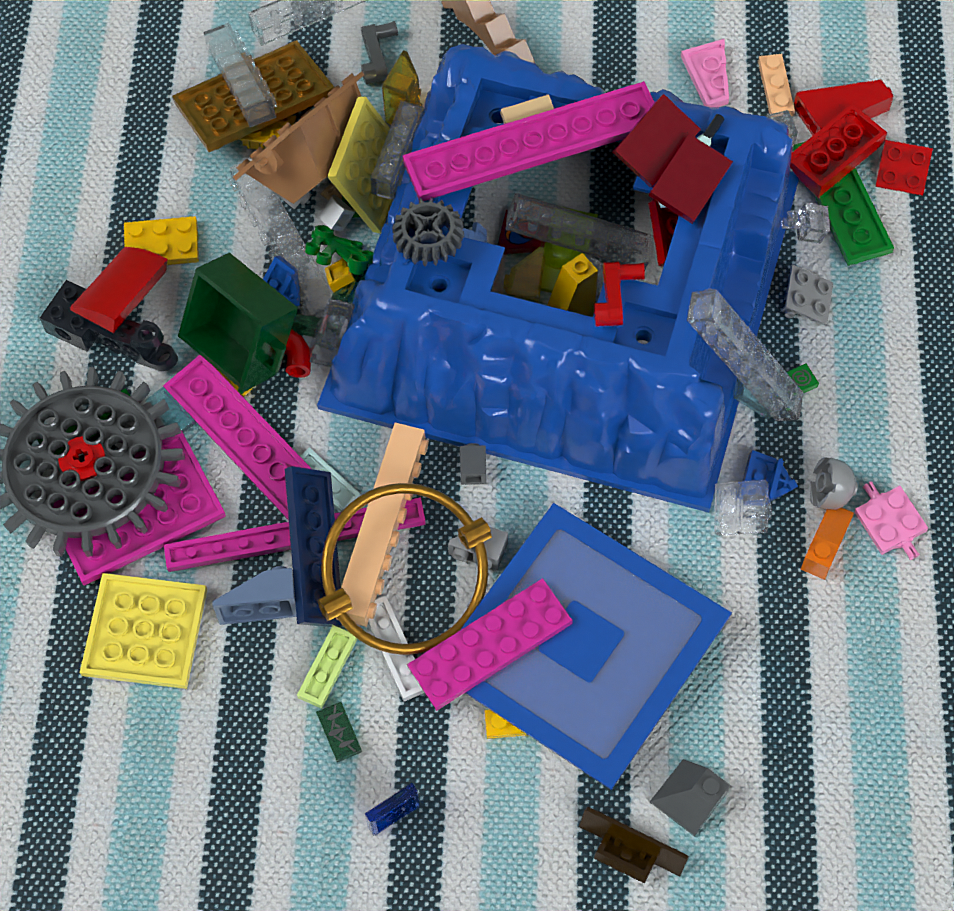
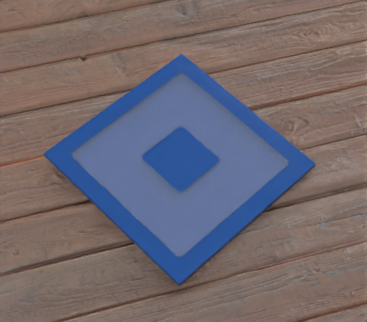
M553 503L461 630L542 578L566 610L573 624L465 692V694L612 790L726 624L732 612Z

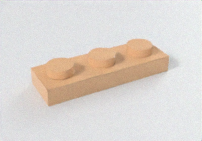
M782 54L759 56L758 64L770 118L794 116L795 109Z

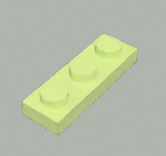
M334 625L332 626L297 693L298 699L321 709L323 708L357 641L356 637L346 630Z

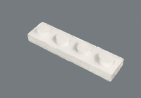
M386 595L376 599L374 602L377 604L374 619L369 618L368 621L374 637L392 643L408 644ZM381 651L403 701L423 694L424 691L407 666L408 663L415 660L413 654L401 655Z

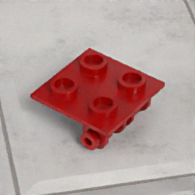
M885 140L875 187L923 196L933 148Z

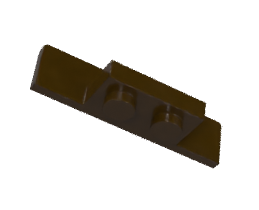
M586 807L579 827L603 839L593 859L644 884L654 864L679 877L681 876L689 858L688 855L600 811Z

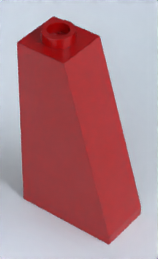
M880 79L800 91L796 93L794 109L813 136L851 104L871 119L889 111L894 96L892 90Z

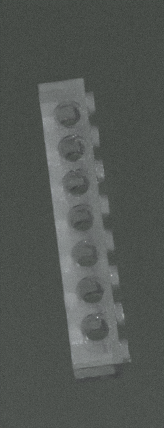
M717 289L692 292L687 317L690 325L775 421L799 420L803 391Z

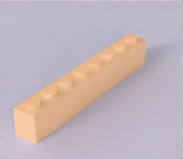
M399 423L394 424L373 489L388 484L412 483L414 477H419L421 471L419 460L421 454H426L429 440H425L424 429ZM413 494L388 495L368 503L341 586L348 594L353 609L346 613L357 625L367 627L369 618L374 619L377 610V604L374 602L377 594H382L385 583L382 577L384 571H389L392 562L391 548L396 547L400 536V532H397L399 523L403 524L405 521L407 509L404 507L407 500L411 501Z

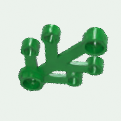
M325 225L315 226V230L311 234L313 240L306 243L305 253L313 256L317 255L316 263L320 265H330L332 255L335 252L348 263L349 271L353 274H364L368 264H372L374 252L362 250L363 243L335 236L334 230ZM321 245H328L322 252H320Z

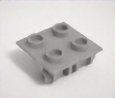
M792 264L790 275L788 276L789 283L786 288V302L783 307L785 317L793 318L795 314L799 313L827 325L833 282Z

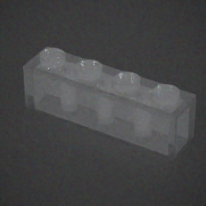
M405 101L400 102L371 176V194L394 200L397 187L401 185L402 176L406 168L402 155L411 153L417 126L423 118V106Z

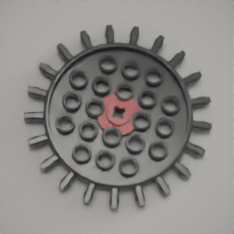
M89 367L86 386L72 387L70 377L66 371L60 372V382L63 390L48 396L44 387L35 382L33 387L35 394L40 399L39 402L29 410L14 399L10 402L15 413L21 416L14 428L0 423V436L8 438L4 449H0V461H2L0 484L4 483L7 491L0 495V509L12 503L18 509L3 524L10 534L26 520L34 525L26 539L29 547L34 549L44 533L47 532L57 535L53 544V551L56 556H63L68 538H82L81 546L83 552L87 557H90L93 554L94 548L93 536L108 532L110 542L116 549H119L122 545L121 538L116 531L117 528L131 521L135 528L143 534L148 531L144 520L138 516L147 504L162 512L168 510L166 503L160 497L155 496L154 493L159 483L180 487L181 481L177 475L163 472L164 461L185 460V454L182 448L164 449L162 442L163 439L180 434V427L175 422L157 428L154 420L169 410L167 402L163 399L146 410L140 403L150 392L148 384L143 381L134 393L129 396L121 392L126 380L121 371H117L110 388L97 386L99 378L95 367ZM84 404L89 405L85 411H78L80 406ZM112 413L110 418L101 420L103 414ZM50 417L55 418L51 424H44L46 419ZM128 421H134V422H135L132 427H130V428H123V426H124V424H125L126 422H128ZM78 426L74 432L66 433L69 427ZM100 434L98 440L94 442L89 441L92 435ZM43 439L40 445L32 446L35 440ZM123 443L120 449L111 450L114 444ZM58 448H66L62 454H54ZM138 452H146V455L143 458H134ZM24 461H31L28 467L20 468ZM112 465L109 471L100 472L102 466ZM46 470H54L50 476L42 477ZM126 474H135L130 481H123V477ZM77 478L73 485H65L68 479ZM92 487H100L96 494H88ZM34 492H42L37 499H30ZM117 495L123 496L119 503H111L113 497ZM56 501H65L60 508H53ZM88 509L86 515L76 517L79 510Z

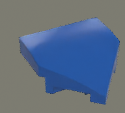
M275 256L263 280L295 306H301L297 269L281 256Z
M752 450L748 457L738 499L764 506L794 490L798 485L794 479L791 480L783 466L784 461L782 458L777 461L776 458Z

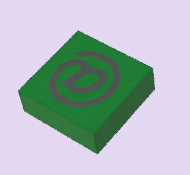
M807 363L784 373V379L796 397L817 388L819 385Z

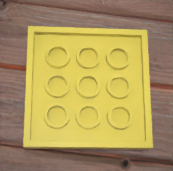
M358 97L327 177L371 231L381 234L397 187L406 168L402 155L408 154V152L367 97Z
M102 573L81 664V676L187 689L207 594L206 585Z

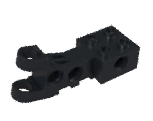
M68 280L63 283L39 318L46 333L88 352L93 343H100L109 347L111 351L117 354L126 355L132 361L158 371H169L178 362L176 352L172 346L162 343L164 335L158 325L153 322L143 320L140 324L125 319L115 332L112 333L71 311L70 307L86 289ZM170 354L167 360L159 362V358L162 355Z

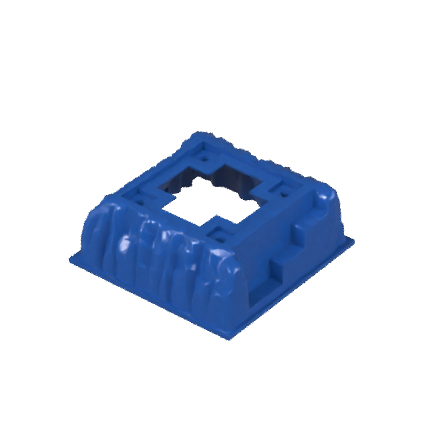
M460 44L451 47L443 55L437 69V74L433 77L431 90L427 92L423 118L417 126L413 138L411 153L503 125L504 122L500 110L549 94L555 109L606 92L600 87L587 84L577 75H568L562 70L546 74L535 63L520 59L515 53L510 51H502L493 55L484 47ZM665 89L658 92H650L654 102L662 94L666 95L701 128L695 136L696 138L705 132L716 114L722 115L725 120L712 138L711 148L733 162L693 224L681 216L678 217L658 286L637 280H621L622 326H595L594 315L590 317L491 292L505 247L464 237L460 249H456L455 257L448 255L447 262L439 259L438 264L435 266L433 261H430L425 267L423 261L414 264L412 258L406 260L403 253H399L397 245L393 241V226L396 215H401L402 207L409 209L410 202L417 205L419 204V199L405 168L375 247L372 264L369 265L364 280H360L356 287L352 302V313L337 353L332 360L330 372L317 404L318 409L393 429L395 423L424 429L425 438L459 447L470 443H476L480 446L486 445V454L709 513L799 178L795 173L790 171L793 140L788 137V126L784 122L765 116L742 113L735 108L727 106L712 108L685 103L672 92ZM637 176L633 190L650 193L655 184L649 187ZM473 186L432 199L434 203L443 200L444 207L451 204L453 211H458L460 219H462ZM444 226L442 227V234L447 236L449 230ZM413 228L408 232L411 239L415 236ZM604 283L597 303H606ZM437 289H444V291H442V292H437V291H435V290H437ZM639 340H645V341H647L648 343H647V344H641V343H639L638 341H639Z

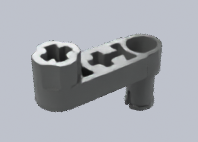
M392 21L377 26L375 24L361 27V33L370 63L361 64L364 82L367 85L388 80V72L379 45V39L398 36L396 22Z

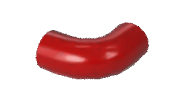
M291 329L286 344L285 355L287 362L285 371L290 376L304 378L309 376L311 372V350L303 336Z

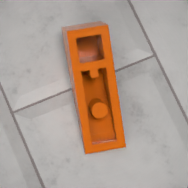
M844 508L826 510L800 570L825 580L854 512Z

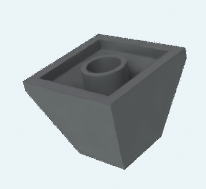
M682 759L650 800V803L695 837L727 795L730 784L710 769Z

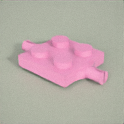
M872 481L866 483L863 489H865L870 500L856 508L854 513L881 555L892 549L903 548L909 560L918 557L920 554L913 546L912 541L917 536L927 532L928 527L902 487L898 486L888 492L879 493Z

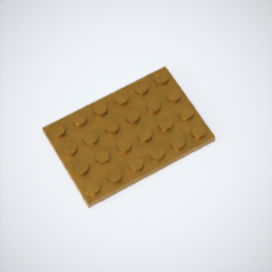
M296 40L173 95L172 98L207 151L211 152L257 130H261L268 125L283 120L290 115L303 111L319 102L323 97L327 99L329 97L328 93L335 87Z

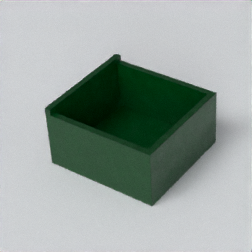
M229 252L195 269L178 337L239 387L238 392L242 394L277 375L286 351V344L298 307Z

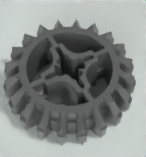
M431 197L429 202L424 203L420 198L419 204L416 205L410 202L409 209L402 207L401 215H396L393 226V241L397 245L399 253H403L406 260L412 258L414 264L423 261L425 267L428 262L433 261V264L436 266L439 259L447 262L448 255L455 257L456 249H460L464 238L463 221L460 219L458 211H453L451 204L444 207L443 200L434 203ZM444 226L449 230L447 236L442 234V227ZM411 228L415 230V236L412 239L408 235Z

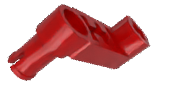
M603 263L606 303H594L595 326L623 325L621 280H645L644 263Z

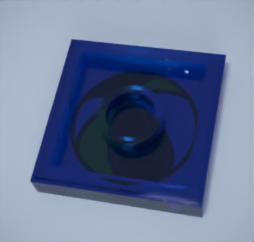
M409 784L365 813L368 828L373 836H376L420 806L418 790L414 784Z

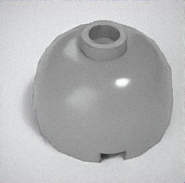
M823 457L818 461L813 473L817 474L816 481L810 482L812 505L821 509L836 510L842 508L851 500L852 496H855L858 489L852 469L845 462L834 458Z

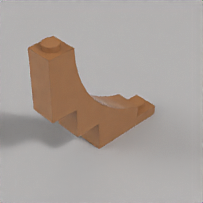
M441 0L444 9L453 8L457 19L475 32L493 55L502 51H510L515 53L520 59L535 63L526 40L515 38L505 13L496 14L490 0Z

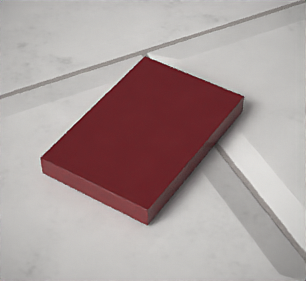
M662 94L616 147L613 153L649 187H652L659 180L688 134L690 133L695 137L701 128L666 95Z
M689 133L648 196L693 224L733 161Z

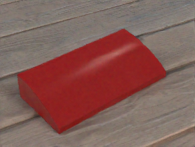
M851 104L792 152L790 168L800 181L819 198L882 146L887 132Z
M124 247L72 304L70 310L114 333L166 273L168 259L144 249Z

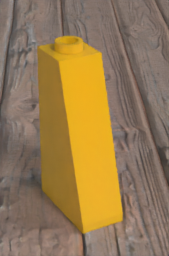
M583 253L562 266L547 306L593 317L598 270Z

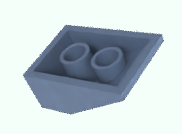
M277 566L271 570L263 571L212 601L219 624L296 617L292 568Z

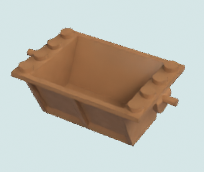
M361 71L356 76L351 73L341 82L343 84L341 88L337 85L328 93L329 97L327 99L323 97L314 105L315 108L313 110H308L294 125L291 126L289 122L277 131L280 135L278 138L274 134L263 144L266 147L264 150L262 147H259L250 155L252 161L246 159L236 167L239 172L233 178L237 180L242 175L247 174L293 204L328 176L358 97H362L356 82L364 76L363 72Z

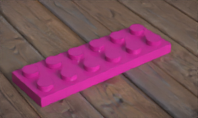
M542 578L411 661L407 666L437 711L572 625L573 621Z

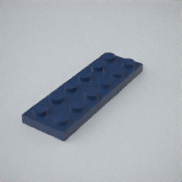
M290 466L285 468L297 624L332 627L334 625L340 627L343 625L336 617L330 621L326 620L317 601L326 596L322 581L321 562L326 538L335 522L331 472ZM337 542L332 560L335 590L341 588Z

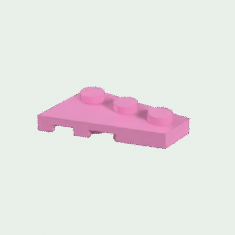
M724 39L681 51L682 61L704 106L720 107L727 105L729 102Z

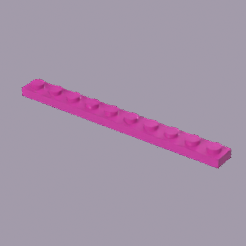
M421 497L411 499V501L407 500L404 507L407 509L406 518L403 524L399 523L398 530L426 525ZM367 507L361 508L349 519L337 541L358 537ZM341 512L334 513V514H335V520L337 519V517L340 515ZM289 522L164 544L168 572L291 550Z

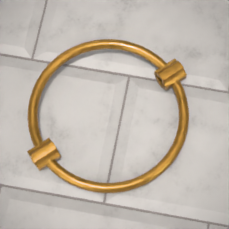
M396 483L372 489L352 501L340 513L328 533L321 562L322 581L326 596L317 600L319 608L327 621L337 617L340 623L354 637L377 650L401 655L427 652L459 632L483 600L488 580V559L484 541L492 538L490 527L482 517L473 521L456 501L444 493L427 486L412 483ZM414 494L430 498L442 504L453 512L464 525L457 529L461 543L466 549L474 547L478 565L477 583L467 610L446 632L419 643H392L374 637L364 631L346 613L353 609L348 594L343 588L335 590L333 583V553L342 529L349 519L363 506L388 495Z

